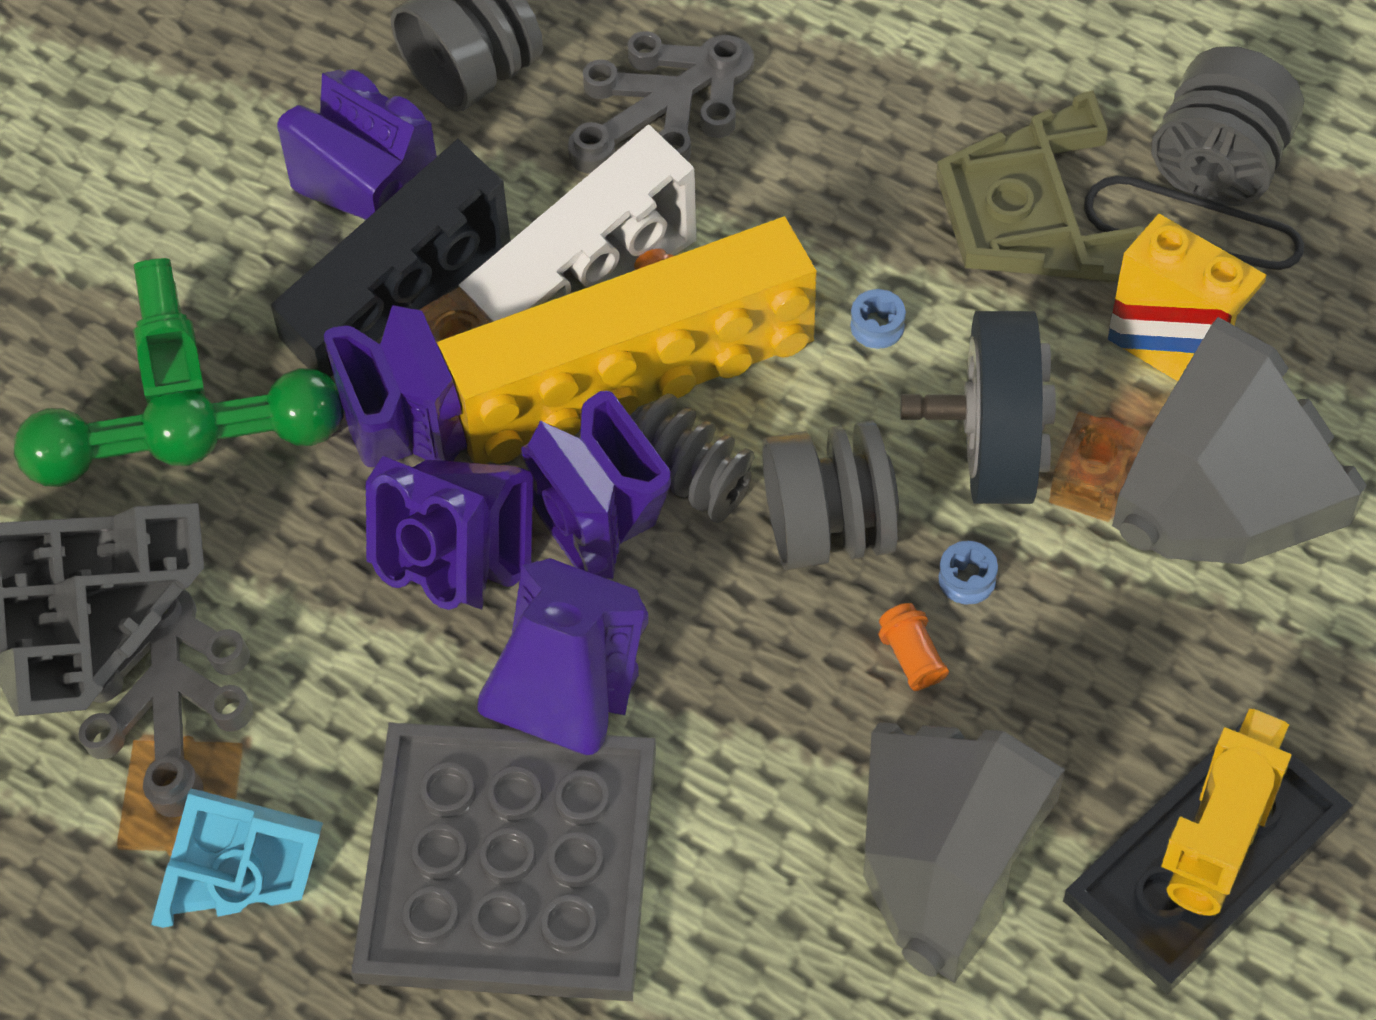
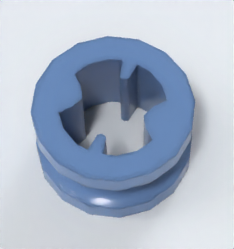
M882 289L868 290L860 294L854 300L851 308L852 319L850 328L854 338L862 345L875 349L887 348L897 343L903 336L905 328L906 310L903 301L896 294ZM877 312L881 319L888 318V324L879 326L875 319L868 320V314Z
M960 541L949 546L942 554L938 579L941 590L948 598L954 602L968 605L984 601L992 594L996 584L998 563L991 549L982 543ZM968 564L978 566V575H972L967 582L957 578L958 570L966 569Z

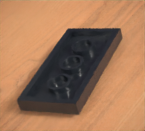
M1243 722L1234 731L1239 732ZM1283 746L1280 747V750L1290 753ZM1216 747L1065 890L1063 902L1168 995L1348 817L1353 804L1295 756L1292 755L1265 826L1259 825L1230 894L1226 896L1218 914L1211 916L1197 914L1175 903L1167 893V887L1174 872L1161 867L1169 840L1179 817L1181 816L1192 822L1196 820L1201 804L1199 798Z

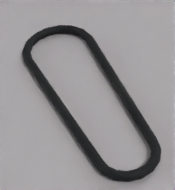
M1127 176L1104 178L1094 184L1085 196L1084 210L1088 220L1098 230L1103 232L1120 229L1103 223L1096 216L1093 209V199L1100 190L1107 186L1125 184L1276 229L1292 238L1295 244V252L1284 261H1268L1228 252L1249 265L1282 270L1298 263L1304 254V242L1300 234L1291 226Z

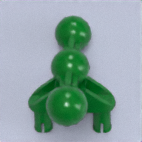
M168 258L150 259L133 265L142 318L136 322L133 334L144 394L147 401L143 414L86 423L78 414L65 408H45L32 413L20 424L14 437L13 454L19 469L30 480L43 486L61 487L77 481L88 471L92 460L149 451L157 460L171 466H189L204 460L214 450L220 439L275 431L281 439L296 446H313L327 441L339 429L344 418V410L334 380L323 372L308 368H298L284 373L272 384L266 395L212 403L205 396L192 320L188 319L186 314H181L171 260Z

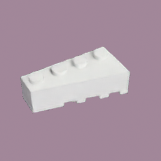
M648 124L459 284L465 321L473 329L634 271L636 259L649 250L661 248L667 254L674 256L696 241L694 167Z

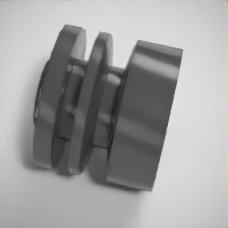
M406 0L393 9L390 18L395 42L414 77L444 106L454 112L464 111L494 90L497 79H511L517 75L520 68L528 67L539 60L543 52L542 33L527 0Z
M1231 46L1214 47L1198 54L1188 66L1174 94V101L1166 110L1163 121L1152 138L1151 154L1159 172L1175 188L1225 206H1242L1258 200L1269 188L1274 178V171L1281 163L1283 150L1290 143L1302 118L1304 97L1299 84L1283 65L1257 51Z
M873 420L858 422L854 425L853 452L842 425L831 427L827 438V457L822 458L818 457L815 445L807 431L770 436L763 439L762 460L766 498L780 562L785 571L827 564L830 558L831 534L839 533L842 544L851 560L864 557L865 528L871 548L876 556L896 551L897 516L899 514L897 482L890 456L885 450L880 431Z

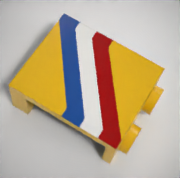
M1158 214L1124 252L1108 340L1178 381L1217 317L1235 326L1237 315L1265 283L1267 275L1165 216Z

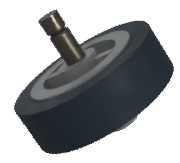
M975 311L971 328L967 382L964 384V395L927 394L923 398L920 394H901V420H921L923 417L926 420H963L964 432L967 435L970 490L974 504H1033L1038 488L1039 472H1049L1050 435L1042 434L1045 429V424H1054L1056 394L1054 385H1043V382H1049L1051 350L1049 343H1041L1036 313L1034 311Z

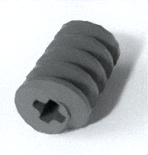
M667 393L655 403L650 402L640 406L630 417L668 466L671 473L670 489L672 493L683 498L689 496L688 499L691 506L702 512L708 510L711 521L716 523L724 521L741 503L749 489L752 476L749 470L755 458L754 452L745 448L732 459L730 455L735 446V438L727 434L719 438L712 445L711 441L716 427L711 421L706 420L694 431L691 430L697 417L696 411L691 407H686L673 417L672 415L677 406V397L673 394Z

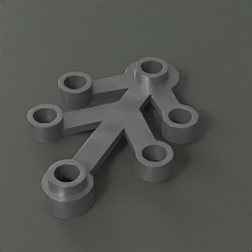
M648 31L632 35L628 41V60L634 68L647 71L657 66L688 68V70L679 76L617 73L616 66L610 61L594 60L588 63L583 69L584 90L590 97L606 99L614 95L644 98L602 125L596 122H587L578 126L568 141L569 159L572 166L578 171L590 174L615 153L616 144L666 113L665 127L659 134L670 145L680 146L681 148L676 149V151L689 161L691 157V139L688 134L692 95L711 83L710 100L706 101L701 107V128L706 135L713 138H723L730 135L736 125L735 107L732 104L734 85L742 82L753 69L754 53L751 46L743 39L731 35H720L710 38L701 47L662 44L658 35ZM642 49L652 50L651 52H648V53L638 52V51H640V50H642ZM599 77L607 78L605 81H594V79ZM723 116L725 117V119L713 120L711 119V117ZM589 142H597L596 144H593V145L585 144V143H589Z
M185 589L169 606L168 611L161 616L160 622L130 658L125 659L103 685V690L95 698L94 702L103 703L115 698L123 687V678L150 650L152 665L109 714L97 713L88 717L80 726L78 733L80 742L92 757L96 759L110 758L121 750L127 733L153 705L155 761L146 770L143 780V791L155 810L166 817L182 816L191 788L203 791L201 778L192 765L184 759L181 696L208 712L217 726L224 731H237L245 727L253 716V706L240 687L235 685L219 687L180 662L179 644L181 643L206 655L215 671L222 675L238 673L247 665L250 658V651L238 632L231 629L217 632L195 618L196 604ZM236 647L231 655L219 658L220 653L226 648ZM239 702L238 707L233 712L221 714L227 705ZM110 730L109 735L104 740L94 742L95 737L100 732ZM176 776L171 784L162 786L168 779Z

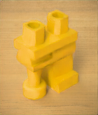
M1249 709L1239 732L1224 727L1216 745L1199 798L1201 804L1196 820L1192 822L1181 816L1179 817L1161 866L1174 872L1168 884L1167 893L1181 907L1201 915H1216L1220 912L1226 896H1229L1259 825L1265 826L1292 754L1280 750L1289 726L1285 721L1256 709Z

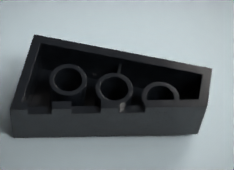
M456 139L270 304L279 339L308 369H316L331 377L334 374L325 345V331L338 326H352L380 344L392 305L421 310L424 314L458 291L461 282L511 241L504 181L463 142Z

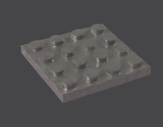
M389 722L351 970L354 983L633 1002L656 757L655 738L606 735V739L597 753L584 755L520 730Z

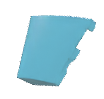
M191 788L186 799L151 925L161 928L173 926V914L216 908L217 917L239 913L247 905L256 902H263L274 906L302 900L323 822Z

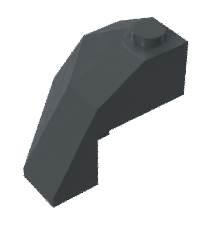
M1217 317L1147 432L1119 493L1112 527L1119 530L1121 536L1131 546L1143 551L1151 549L1167 559L1244 564L1350 526L1357 515L1367 485L1354 466L1341 465L1329 448L1328 444L1334 438V435L1310 399H1296L1282 378L1289 368L1277 350Z
M198 503L136 506L115 516L0 522V686L15 716L83 711L90 706L103 690V685L123 661L130 658L160 622L163 613L204 569Z
M879 722L871 733L863 877L896 944L902 948V955L906 961L916 970L927 976L935 977L940 973L955 983L1001 921L1011 864L1057 804L1065 769L1005 731L984 730L977 740L964 739L965 737L958 728L923 725L916 735H906L897 723Z

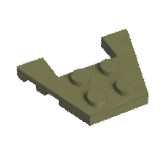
M1094 90L1075 96L1073 98V105L1053 113L1048 109L1031 117L1029 126L1005 136L1002 132L996 133L937 161L936 177L965 268L1119 281L1124 252L1144 231L1143 226L1086 236L1081 235L1053 155L1106 144L1108 129Z

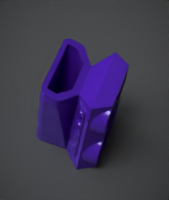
M353 69L346 72L336 70L322 73L320 113L303 105H297L281 115L277 122L291 188L305 197L365 220L437 157L432 123L426 120L422 112L413 103L401 96H393L391 99L384 96L369 78Z
M392 305L380 344L352 326H338L325 331V345L348 428L364 465L374 468L382 456L396 461L412 454L425 460L454 461L461 451L467 449L465 435L459 420V415L462 414L453 379L423 311Z
M600 391L586 400L582 406L580 438L540 421L530 442L521 447V452L528 471L533 475V506L536 513L574 567L606 579H613L620 544L656 524L671 486V473L668 466L616 396L610 391Z
M382 456L366 480L367 562L373 565L376 574L382 581L391 587L401 588L412 582L420 584L432 603L442 609H454L464 603L483 610L487 579L506 587H512L520 581L522 565L531 563L532 473L517 466L442 460H425L414 467H410Z
M551 558L522 565L512 634L480 691L477 704L480 715L584 755L597 753L606 739L608 712L626 715L630 690L639 676V668L636 662L640 637L644 633L649 620L647 609L641 601L638 590Z

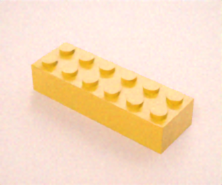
M783 216L438 341L437 345L452 376L460 402L462 414L459 415V420L465 435L467 452L472 462L500 464L513 460L521 453V447L530 442L540 421L574 436L581 429V414L584 402L600 391L612 392L627 413L631 415L639 406L658 400L667 393L680 398L689 393L695 385L719 376L723 378L739 376L754 363L776 355L778 357H790L800 352L808 343L813 342L817 270L786 217Z

